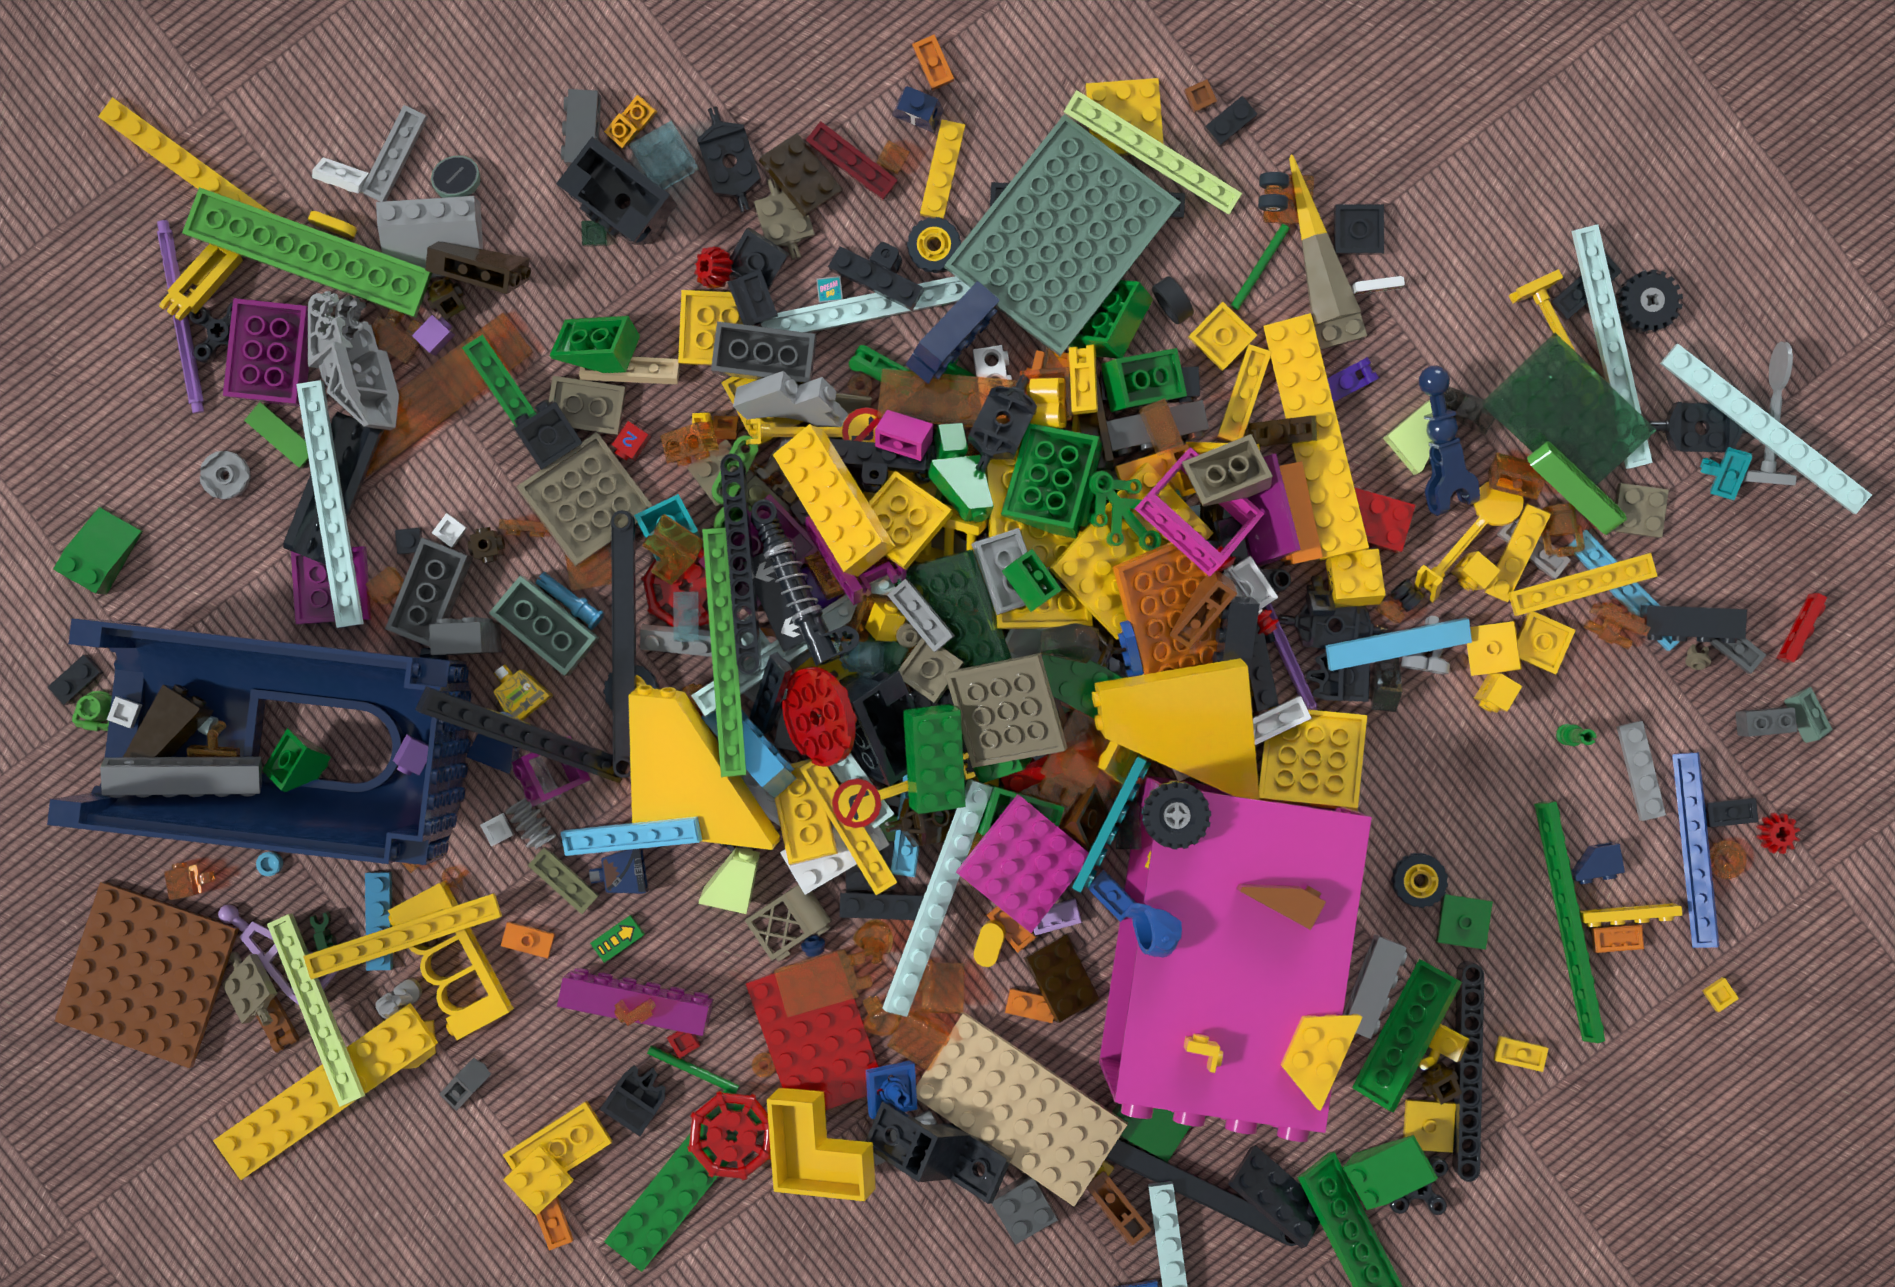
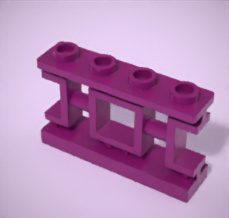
M806 517V532L853 605L862 602V596L871 595V585L869 583L887 575L893 584L897 583L898 579L901 582L906 579V570L886 556L884 557L888 562L878 567L873 564L867 569V572L858 576V580L854 575L843 572L811 517Z

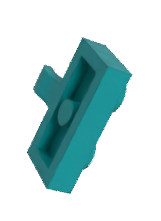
M1727 447L1721 464L1712 459L1703 458L1700 464V472L1715 476L1710 488V494L1735 500L1752 460V453Z

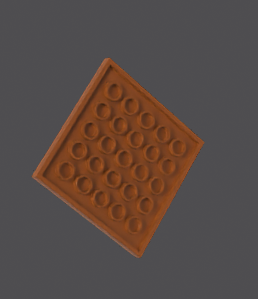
M105 881L100 882L54 1021L187 1068L194 1067L239 928Z

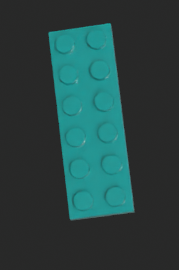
M1141 754L1137 756L1072 887L1076 891L1081 893L1084 886L1089 888L1097 873L1094 867L1095 865H1101L1108 851L1104 847L1106 843L1109 845L1112 843L1119 829L1115 825L1117 821L1120 823L1123 821L1130 807L1126 803L1128 800L1133 801L1140 787L1137 781L1139 778L1144 779L1151 765L1148 762V757Z

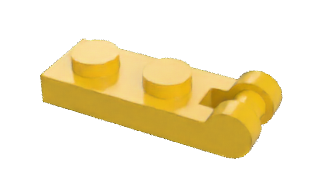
M1087 345L1086 348L1078 349L1077 346L1069 347L1071 406L1073 414L1098 412L1095 345ZM1081 358L1087 359L1085 363H1078Z

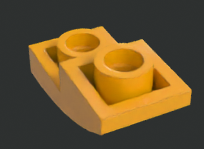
M636 95L622 114L619 113L604 132L621 148H624L642 131L657 111L640 95Z

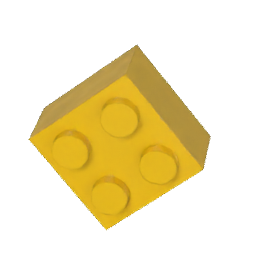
M1379 549L1361 550L1326 560L1329 591L1332 592L1336 608L1381 604L1385 597V588Z

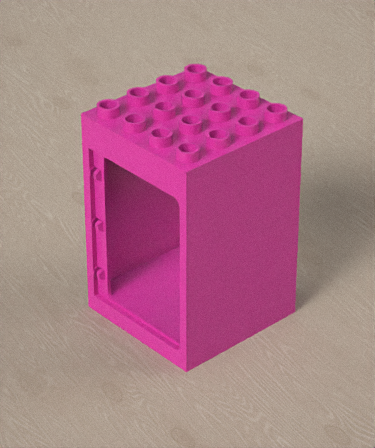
M1145 775L1144 779L1140 780L1124 890L1137 903L1164 910L1182 922V937L1170 956L1164 958L1153 957L1144 954L1140 949L1132 919L1125 917L1119 922L1099 1064L1115 1102L1122 1104V1114L1134 1118L1151 1119L1153 1109L1158 1108L1174 1112L1173 1121L1183 1125L1201 1127L1205 1124L1206 1116H1213L1226 1120L1225 1128L1233 1132L1256 1134L1257 1125L1260 1123L1278 1128L1277 1136L1296 1142H1308L1310 1131L1326 1132L1332 1087L1321 1111H1319L1280 1064L1302 1016L1343 1015L1372 817L1341 806L1332 809L1235 797L1208 784L1181 780L1179 782L1188 783L1204 794L1203 796L1209 803V810H1211V816L1209 817V822L1211 823L1210 827H1207L1205 831L1206 835L1204 838L1201 837L1197 844H1192L1186 849L1177 848L1176 850L1160 845L1149 836L1142 822V808L1145 805V798H1148L1153 788L1156 789L1160 784L1169 783V781H1178ZM1151 850L1150 863L1148 869L1144 866L1149 859L1147 856ZM1238 884L1299 886L1305 890L1308 885L1321 892L1322 894L1319 898L1326 901L1312 929L1309 930L1245 895L1236 888ZM1193 1034L1208 1036L1209 1041L1218 1043L1220 1050L1223 1051L1221 1066L1216 1067L1215 1073L1209 1072L1207 1069L1209 1056L1185 1050L1183 1047L1185 1036L1193 1038Z

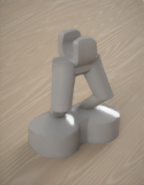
M1436 616L1427 617L1424 626L1439 623V618ZM1443 648L1433 650L1432 656L1429 658L1424 656L1423 653L1402 657L1401 667L1406 669L1445 675L1449 674L1450 664L1440 658Z
M409 978L396 986L393 991L377 1000L375 1008L380 1016L388 1019L401 1010L402 1005L417 1002L422 996V988L416 979Z

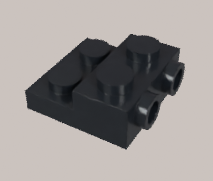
M547 399L535 406L537 411L528 416L527 413L518 416L514 420L516 424L512 426L541 470L582 444V441L557 403L553 400L549 402Z

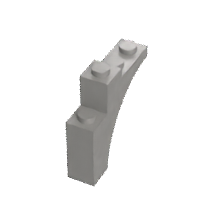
M784 371L737 387L733 407L747 420L781 417L808 422L818 427H842L844 420L848 416V413L835 401L836 390L823 377L798 385Z

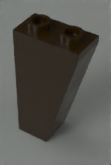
M440 241L427 247L425 271L501 293H510L527 282L531 275V268L529 267L530 258Z
M162 685L122 758L172 757L212 715L214 710L206 706L207 701L187 694L189 690L181 685Z

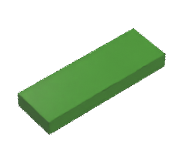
M259 402L244 421L296 466L302 469L309 461L306 440L267 406Z

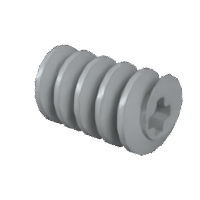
M526 798L508 808L505 813L506 815L515 814L510 820L511 823L520 822L516 827V831L524 830L525 832L521 839H530L526 847H535L534 850L554 839L556 834L547 835L551 826L542 827L546 818H537L541 810H532L531 803L527 802Z

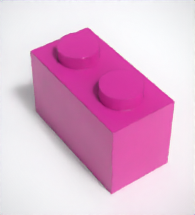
M887 410L875 429V447L921 461L932 443L933 424Z

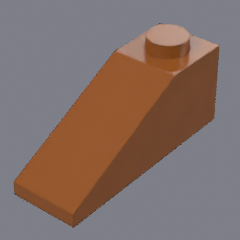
M1218 570L1210 577L1206 575L1195 589L1170 632V636L1190 649L1238 594L1233 580Z
M1238 884L1236 888L1245 895L1309 930L1312 929L1326 901L1319 898L1322 893L1308 885L1305 890L1299 886Z
M1105 1171L1101 1172L1089 1183L1086 1189L1129 1246H1133L1151 1231V1228Z

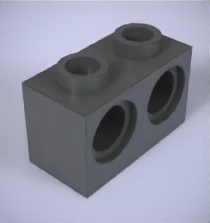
M1792 707L1735 712L1738 736L1751 737L1797 732L1795 708Z

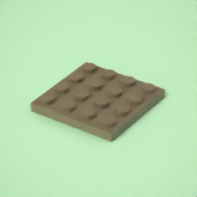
M597 432L584 440L581 445L517 486V490L575 567L611 543V519L615 512L625 510L634 516L652 507L651 503ZM625 514L621 515L618 519V524L621 528L626 527L628 524V517Z
M1041 653L948 671L945 674L954 706L961 710L962 734L972 768L1057 753L1067 749Z

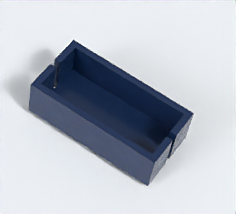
M977 281L918 343L906 366L927 384L934 377L938 380L947 370L946 367L950 363L953 364L960 357L961 351L964 348L967 349L974 342L975 336L978 333L981 334L988 327L989 321L998 312L995 307L1000 300Z

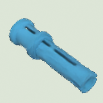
M543 572L539 576L541 579L536 580L535 584L542 587L571 610L572 616L575 618L579 617L586 622L589 629L593 630L604 617L605 613L603 611H598L588 604L586 598H578L548 575L547 572Z

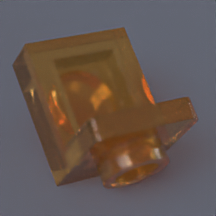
M650 997L629 1011L621 999L614 1005L616 1008L614 1013L621 1023L625 1022L629 1026L637 1020L642 1023L653 1015L651 1010L656 1005Z

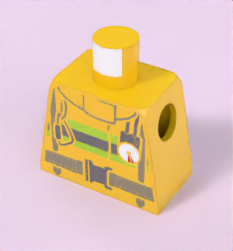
M505 664L494 672L495 676L502 683L494 690V694L504 712L510 713L513 718L523 721L553 697L550 691L524 669L513 674Z

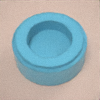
M268 851L258 857L256 867L262 875L272 876L281 871L283 860L277 852Z

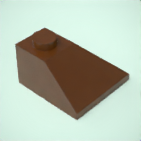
M1090 785L1066 815L1063 823L1059 825V828L1088 853H1090L1108 816L1096 785Z

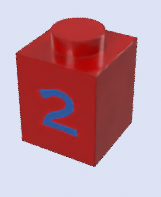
M628 421L612 446L617 448L615 454L627 461L630 457L636 461L651 439V436Z

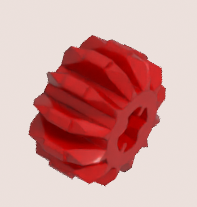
M715 246L703 248L701 254H697L698 261L695 263L696 270L694 274L698 276L697 282L711 289L725 287L726 281H730V273L733 272L731 270L733 261L730 260V253Z
M1771 813L1770 818H1762L1764 826H1756L1758 830H1762L1756 836L1757 839L1763 840L1760 845L1762 848H1768V851L1774 854L1777 851L1780 854H1785L1787 848L1790 850L1795 849L1792 842L1800 841V838L1796 837L1795 833L1801 831L1800 828L1794 827L1795 819H1788V815L1784 813L1780 815Z

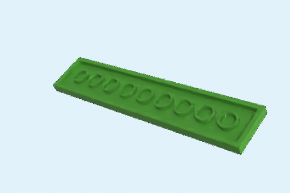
M200 187L182 232L184 235L414 318L417 317L433 274L417 265Z

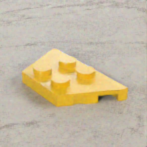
M1359 1014L1302 1016L1280 1064L1319 1111H1321L1362 1020V1016Z

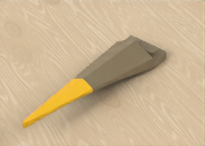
M1291 154L1289 161L1302 240L1310 312L1321 351L1366 338L1367 333L1359 305L1297 162Z

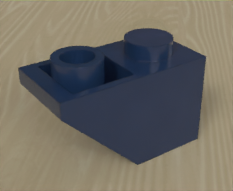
M1608 842L1588 846L1571 870L1572 879L1578 881L1579 884H1588L1594 882L1593 878L1602 877L1603 880L1618 878L1617 874L1625 873L1620 844Z

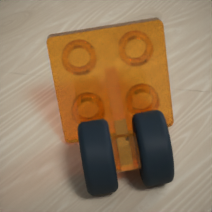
M1282 172L1262 173L1259 177V186L1264 188V195H1261L1258 199V208L1263 210V222L1299 224L1292 174ZM1302 175L1313 199L1314 176Z

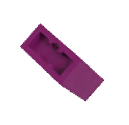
M529 753L512 762L514 775L520 780L524 788V796L531 803L532 807L591 780L588 772L561 763L570 783L544 794L529 762L541 755Z

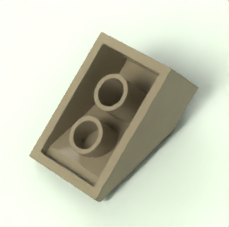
M1251 434L1182 462L1202 506L1247 498L1271 487L1273 476Z

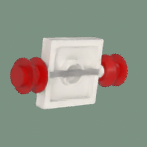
M1223 546L1217 547L1216 550L1221 552ZM1230 556L1217 570H1224L1223 574L1233 580L1238 593L1237 597H1253L1260 604L1257 621L1260 629L1257 634L1263 633L1266 636L1277 628L1275 624L1279 620L1271 619L1272 610H1262V608L1277 599L1278 595L1251 556L1235 566L1232 564L1236 557Z

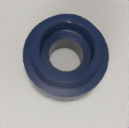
M812 935L805 939L801 944V948L806 956L815 957L824 952L826 944L823 938Z

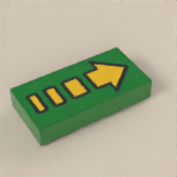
M629 915L590 944L603 963H605L645 935V933L633 916Z

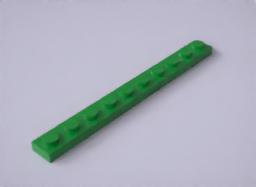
M1557 801L1534 803L1582 1041L1598 1044L1605 1041L1604 1026L1601 1022L1599 1002L1594 987V977L1589 963L1590 957L1584 938L1585 932L1580 919V907L1576 899L1575 883L1572 879L1570 859L1567 855L1565 834L1560 820V810L1557 806Z

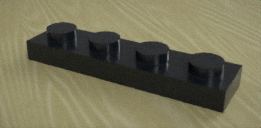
M778 652L769 655L749 717L764 735L772 731L792 672V667L788 661L784 660Z

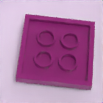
M365 546L351 547L363 620L371 619L367 549ZM291 551L295 624L336 622L326 565Z

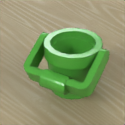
M93 691L80 698L77 702L72 722L76 727H81L84 730L108 731L109 720L107 724L101 722L106 721L108 718L112 696L104 691Z

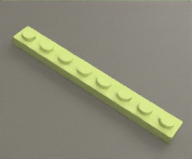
M1077 90L1063 111L1226 214H1230L1242 194Z
M293 914L285 915L268 923L271 936L339 1107L364 1097V1091L319 978L310 979L303 956L309 953Z

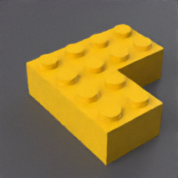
M778 1088L767 1098L774 1192L866 1201L876 1189L873 1142L827 1138L824 1092Z

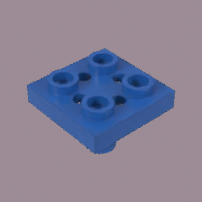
M910 1060L866 1070L868 1115L871 1119H875L882 1101H888L904 1112L917 1110L915 1063Z

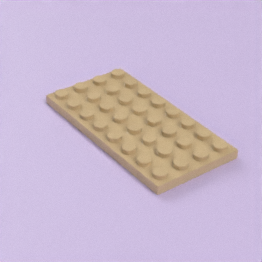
M965 1012L961 1015L916 1086L917 1099L964 1132L985 1141L1012 1158L1011 1164L1072 1206L1076 1205L1128 1124V1122Z

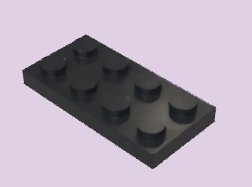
M1256 1145L1250 1147L1228 1185L1301 1249L1307 1247L1320 1221L1302 1185Z

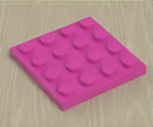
M1017 794L957 869L956 873L1027 931L1032 933L1081 871L1089 853Z

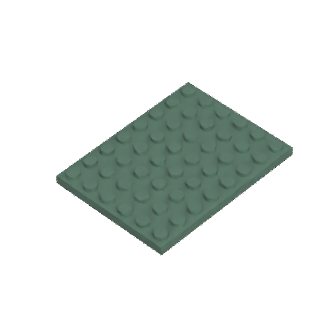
M1064 114L947 261L944 268L970 288L977 281L980 282L1000 300L996 306L997 309L1061 357L1181 202Z

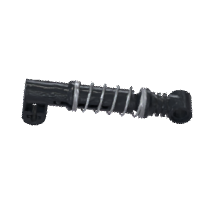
M759 500L752 507L751 523L759 531L758 534L761 537V541L765 542L763 544L765 559L775 560L770 570H774L778 579L775 582H780L783 589L781 595L785 594L789 603L786 607L790 606L793 612L791 619L794 625L800 628L816 667L851 654L859 643L858 632L850 626H843L830 632L827 631L822 619V608L820 605H817L818 599L813 598L811 594L813 587L806 583L808 576L802 573L800 569L802 562L796 560L797 551L793 549V542L790 538L786 537L784 530L781 529L782 525L779 523L780 521L776 514V506L769 500ZM765 510L770 514V517L761 519L758 517L757 512ZM843 636L845 639H850L851 641L848 645L845 642L840 644L838 648L840 652L837 653L831 638L834 637L836 644L841 641Z

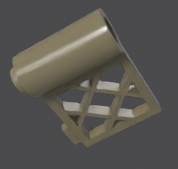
M799 884L745 919V922L771 961L776 958L778 962L791 954L790 948L814 933H817L819 936L830 928L829 923L832 921L814 893L811 891L805 895ZM782 901L789 909L787 918L774 915L775 906ZM771 909V913H770V914L765 913V912H767L768 910ZM759 916L769 918L767 931L758 929L753 920ZM773 919L786 922L784 934L771 932ZM789 924H798L804 933L799 937L789 936ZM770 936L783 939L782 947L776 952L769 946ZM786 940H792L790 943L786 944Z

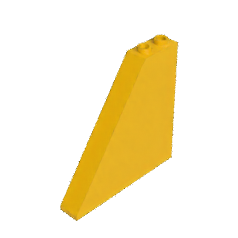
M1241 658L1095 683L1096 692H1092L1094 707L1098 708V715L1095 716V725L1097 731L1100 730L1106 739L1232 796L1260 800L1248 665Z
M640 685L629 694L632 823L698 816L703 842L773 850L780 841L779 833L741 776L721 777L718 741L686 693L676 691L672 687L654 689L650 685Z

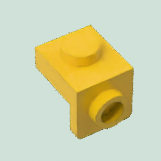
M1193 1034V1038L1185 1036L1183 1046L1185 1050L1209 1056L1207 1069L1209 1072L1215 1073L1216 1067L1221 1066L1223 1051L1220 1050L1218 1043L1209 1041L1208 1036Z

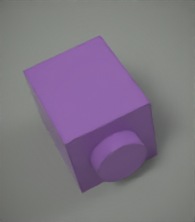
M431 315L412 336L429 353L436 356L455 335L450 331L453 326L447 320H444L443 317L438 319Z
M406 735L393 759L398 765L397 770L411 776L412 772L420 775L427 762L429 745Z

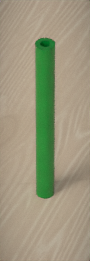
M1281 224L1231 303L1230 306L1238 311L1290 230L1287 225Z
M653 1045L650 1046L647 1052L648 1055L724 1090L726 1089L733 1094H736L739 1085L681 1058L679 1059V1057Z

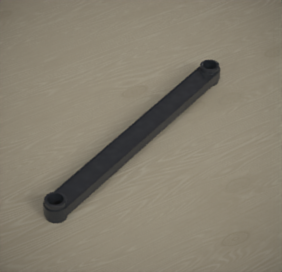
M619 510L614 513L611 519L613 769L617 776L627 778L631 776L629 694L636 689L635 518L629 511ZM625 514L628 517V524L626 527L621 528L618 524V519L621 515ZM622 760L630 764V771L628 773H624L620 769Z
M1118 1138L1106 1159L1156 1183L1172 1181L1175 1192L1285 1245H1297L1290 1238H1285V1234L1246 1199Z

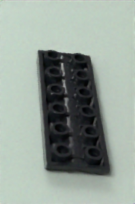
M336 412L331 421V429L346 520L348 521L384 430L364 427L355 418ZM310 474L283 542V548L326 565L312 476Z

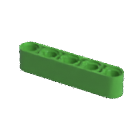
M1549 441L1527 457L1535 471L1603 534L1608 535L1627 520L1621 508Z

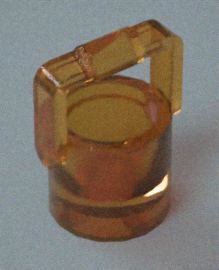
M1564 503L1542 508V510L1551 514L1542 532L1545 553L1549 556L1566 557L1583 551L1585 545L1582 526L1577 523L1575 507L1571 503ZM1575 534L1577 547H1559L1552 550L1550 537Z

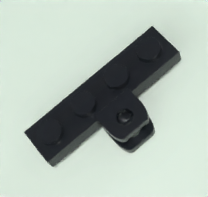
M886 242L879 243L870 256L869 261L839 246L828 265L830 271L913 311L924 292V288L897 274L902 265V257L899 255V250Z
M829 439L846 467L862 468V481L865 492L877 493L888 480V471L925 474L928 450L922 460L919 461L875 447L874 442Z

